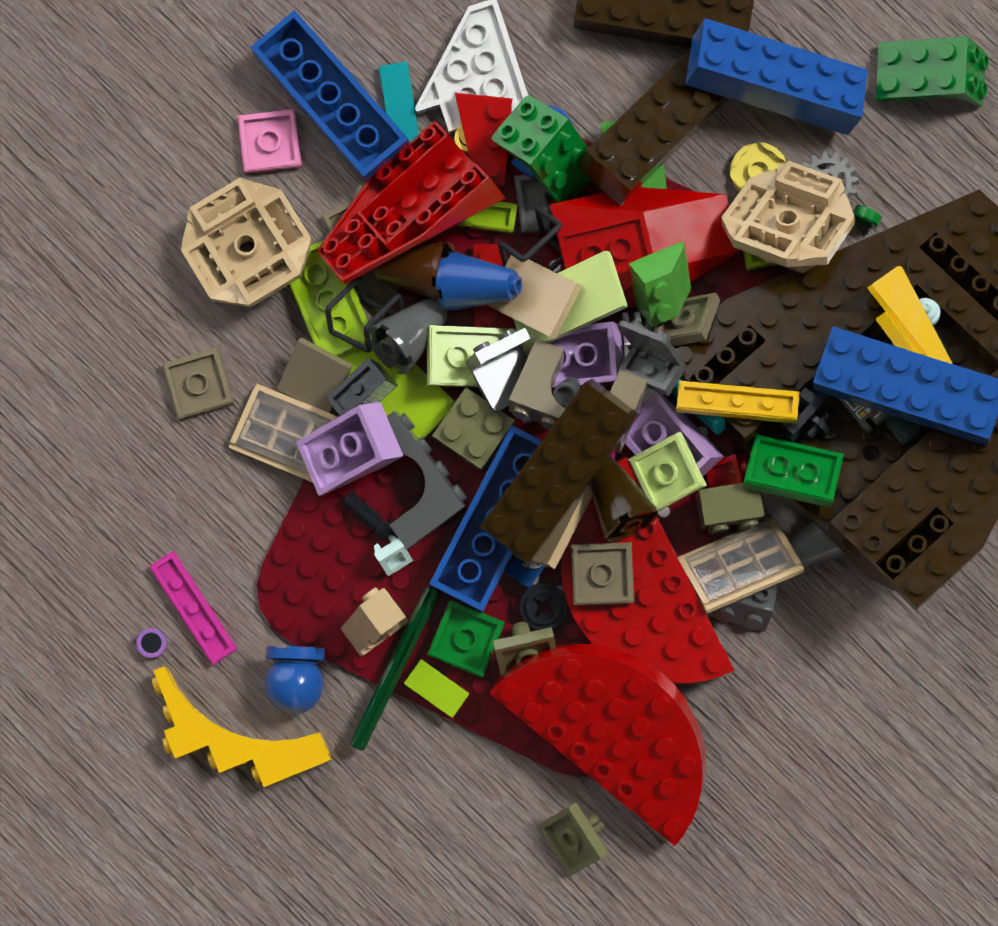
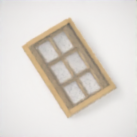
M256 384L228 448L313 483L296 442L338 418V416Z
M773 517L759 522L753 528L740 530L678 557L707 614L805 572L800 559Z

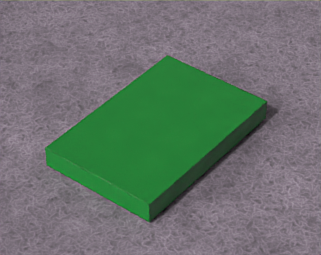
M756 434L743 488L832 508L844 454Z

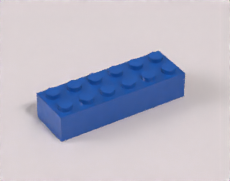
M295 10L250 47L256 60L365 183L381 167L396 156L402 148L409 144L407 136Z
M705 18L692 38L685 85L849 135L863 116L868 70Z
M832 327L813 381L815 391L985 446L989 445L998 419V378Z
M511 425L429 583L431 587L481 613L484 612L514 552L480 526L542 440Z

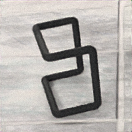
M536 207L535 214L542 239L524 256L506 243L498 242L503 267L508 262L505 251L521 262L527 261L545 243H548L561 253L559 244L551 238L562 228V223L542 208ZM542 216L555 225L547 234ZM562 255L547 269L553 271L563 262Z
M360 276L352 280L326 306L325 315L328 332L369 353L372 351L369 329L385 313L390 316L397 313L390 309L395 303H397L398 312L403 310L402 297L400 294H396L382 306L366 298L364 280ZM357 284L361 301L379 310L364 326L365 345L334 330L331 309Z

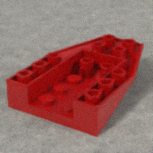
M434 121L367 181L317 252L338 278L346 284L431 240L506 197L490 177L476 163L474 164L448 133Z
M640 187L622 206L606 193L549 205L550 215L562 223V228L555 236L558 238L565 269L603 251L611 252L628 305L627 308L622 310L636 307L629 267L631 262L683 241L686 249L690 282L740 252V249L733 247L722 227L721 217L729 208L726 194Z

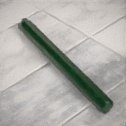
M429 586L424 589L350 741L352 747L360 751L365 750L440 596L438 590Z

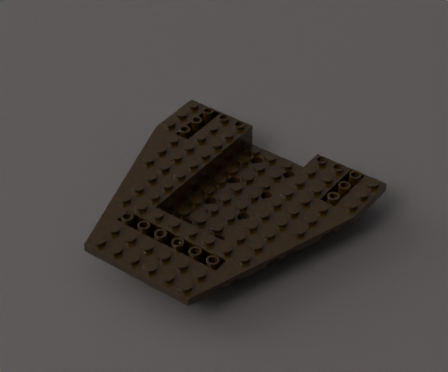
M979 189L838 250L827 265H817L804 273L792 270L726 299L718 306L705 341L673 346L681 353L680 357L687 366L681 377L689 382L801 392L804 387L815 391L813 381L832 327L895 346L876 321V318L886 311L874 298L868 287L897 266H901L918 298H929L939 305L941 311L940 318L933 327L953 365L998 378V206ZM829 395V398L826 400L828 403L826 408H832L837 413L835 419L828 420L826 423L830 432L825 437L817 433L812 439H809L805 435L806 431L810 428L809 426L794 443L844 454L835 491L836 497L833 500L832 508L795 499L790 500L870 579L892 591L895 590L917 611L981 552L998 520V419L988 446L892 415L878 426L870 417L867 418L865 421L873 429L870 433H867L837 397ZM798 405V415H800L805 409ZM724 417L726 429L722 432L749 459L756 434L790 442L786 439L787 432L778 422ZM865 449H874L878 452L879 458L875 461H867L864 459L862 452Z

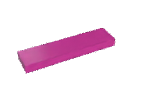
M175 551L170 552L149 566L213 666L238 650Z

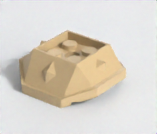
M791 161L778 165V169L766 171L750 178L721 217L722 227L733 247L757 256L765 263H775L799 273H804L817 265H827L853 228L855 217L841 179Z
M238 178L189 207L181 252L211 301L251 308L301 278L312 239L281 189ZM248 241L255 243L254 248L250 252L240 251L243 243Z

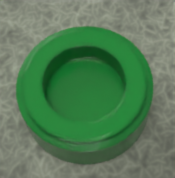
M856 205L853 210L855 221L866 227L877 228L882 220V216L878 212L868 207Z

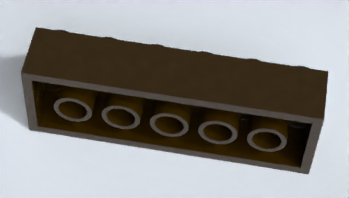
M577 0L573 28L691 48L692 38L705 18L749 32L754 0Z
M691 49L586 150L577 166L579 170L620 206L728 100L727 97L685 85Z
M592 378L586 381L480 527L525 562L529 563L532 561L640 414Z

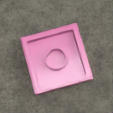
M295 109L238 116L244 174L302 168Z

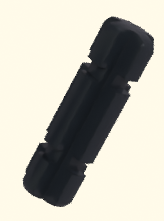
M355 492L348 494L342 502L343 506L350 512L353 510L355 512L354 516L370 530L374 528L376 530L375 534L382 540L387 539L393 532L390 523L387 520L383 522L381 520L383 517L366 502H360L361 498Z

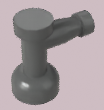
M568 377L563 383L558 384L553 391V397L565 409L580 390L579 380L575 377Z

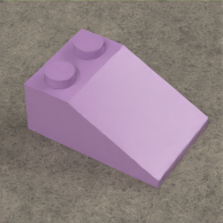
M614 322L590 324L550 342L549 344L564 349V363L552 390L558 384L563 383L568 377L577 378L580 382V388L591 378L603 387L613 386L618 375L617 371L624 361L623 337L618 324Z
M654 391L641 404L638 411L640 416L632 425L625 441L631 451L637 455L677 432H682L702 476L724 457L694 423L683 413L676 412V407L657 391Z
M381 402L358 405L296 442L318 496L375 472L403 457Z

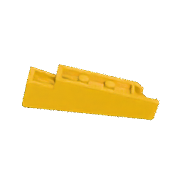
M897 266L868 287V290L886 311L876 318V321L895 346L953 364L901 266Z

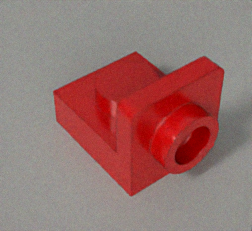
M740 454L722 458L706 473L709 488L744 483L749 463L747 456Z

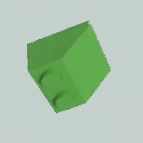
M683 241L629 263L636 308L651 327L679 316L690 292L691 284Z

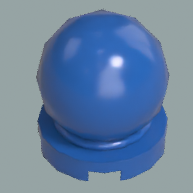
M266 646V659H272L273 663H275L268 671L265 681L266 694L271 704L282 713L291 715L303 714L312 709L321 698L324 687L322 673L316 665L318 661H325V648L316 649V647L297 646L276 648V646Z

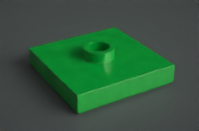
M450 600L427 655L483 678L494 651L493 641L499 639L505 622Z

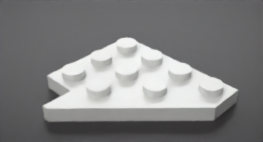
M487 0L468 7L415 107L416 114L440 107L449 134L456 132L461 126L455 93L513 98L512 111L524 97L528 96L497 0Z

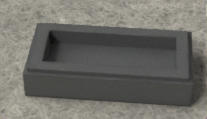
M526 175L514 176L522 235L540 233L535 208L540 207L549 213L546 191L535 176L532 178ZM542 216L545 231H551L550 221Z

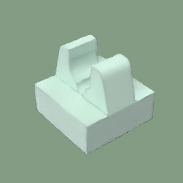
M393 535L388 536L391 543L381 548L378 543L374 545V555L387 576L413 561L401 540Z

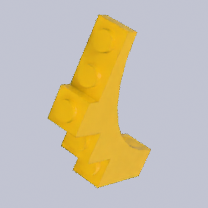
M164 666L153 671L155 674V678L152 679L154 689L157 695H163L166 705L162 707L168 723L173 722L175 725L164 731L166 738L162 739L167 754H173L175 759L209 747L210 752L206 753L212 769L217 768L219 773H223L253 761L255 766L251 767L253 777L257 784L262 782L263 787H268L332 760L321 732L298 739L279 741L252 739L230 732L210 721L189 702L178 688L168 667Z

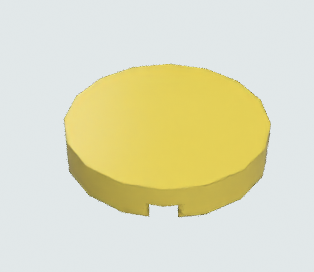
M754 143L743 146L735 154L730 165V179L733 187L739 193L750 178L766 171L778 169V165L786 162L784 155L776 147L767 143Z

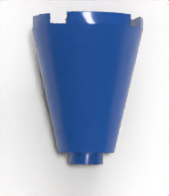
M448 252V258H442L439 263L436 276V290H441L443 299L438 298V301L444 310L456 311L514 300L521 293L522 279L515 270L458 252Z

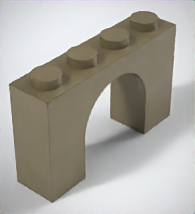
M536 339L509 398V412H512L515 417L524 421L533 420L540 423L545 429L551 430L562 415L565 408L555 400L551 390L564 363V349ZM619 370L610 392L638 413L647 393L648 380ZM631 428L615 448V452L621 453Z

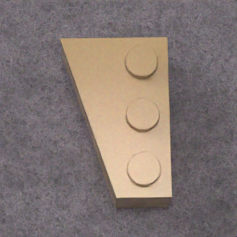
M375 587L362 597L364 603L355 610L341 627L342 632L361 657L409 622L385 588L379 591Z

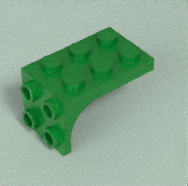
M968 36L881 42L878 47L876 99L879 102L951 98L964 100L976 107H982L984 99L987 98L988 87L985 81V70L989 68L988 54Z
M532 96L524 97L492 136L495 144L516 157L533 173L554 203L576 199L580 191L591 180L577 168L588 147L568 118Z

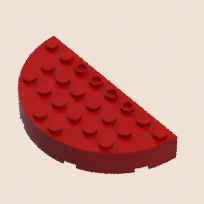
M627 457L618 461V464L642 490ZM592 496L560 558L561 584L567 607L572 619L588 643L611 647V650L635 655L654 666L674 684L704 682L735 671L658 518L643 530L640 525L633 529L634 535L618 541L608 542L601 533ZM632 542L634 603L574 606L571 545Z
M570 644L557 646L554 649H545L534 656L521 660L518 664L508 669L494 683L489 693L673 846L677 845L692 823L698 808L705 779L706 755L704 740L697 718L695 719L684 695L662 672L635 655L611 650V647L594 644Z

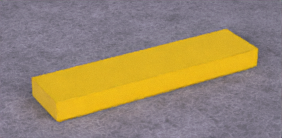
M679 381L676 412L797 424L800 392Z

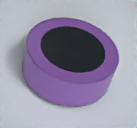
M148 628L139 634L136 642L137 648L143 656L156 658L165 652L167 638L162 631Z

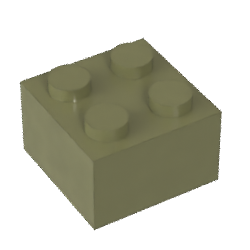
M466 387L432 437L435 442L482 473L503 443L511 425H515V420L502 411L493 412L486 400Z
M743 483L701 489L695 495L700 531L708 529V534L726 532L728 526L737 525L738 530L753 528L764 517L761 492L743 488Z

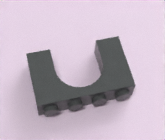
M393 411L387 418L403 455L409 456L419 464L425 477V490L420 501L390 524V527L406 549H412L468 507L464 502L467 496L457 484L453 487L449 482L447 476L450 473L440 460L438 462L433 460L429 454L433 450L423 437L417 438L412 431L415 425L406 413L401 415L399 412Z

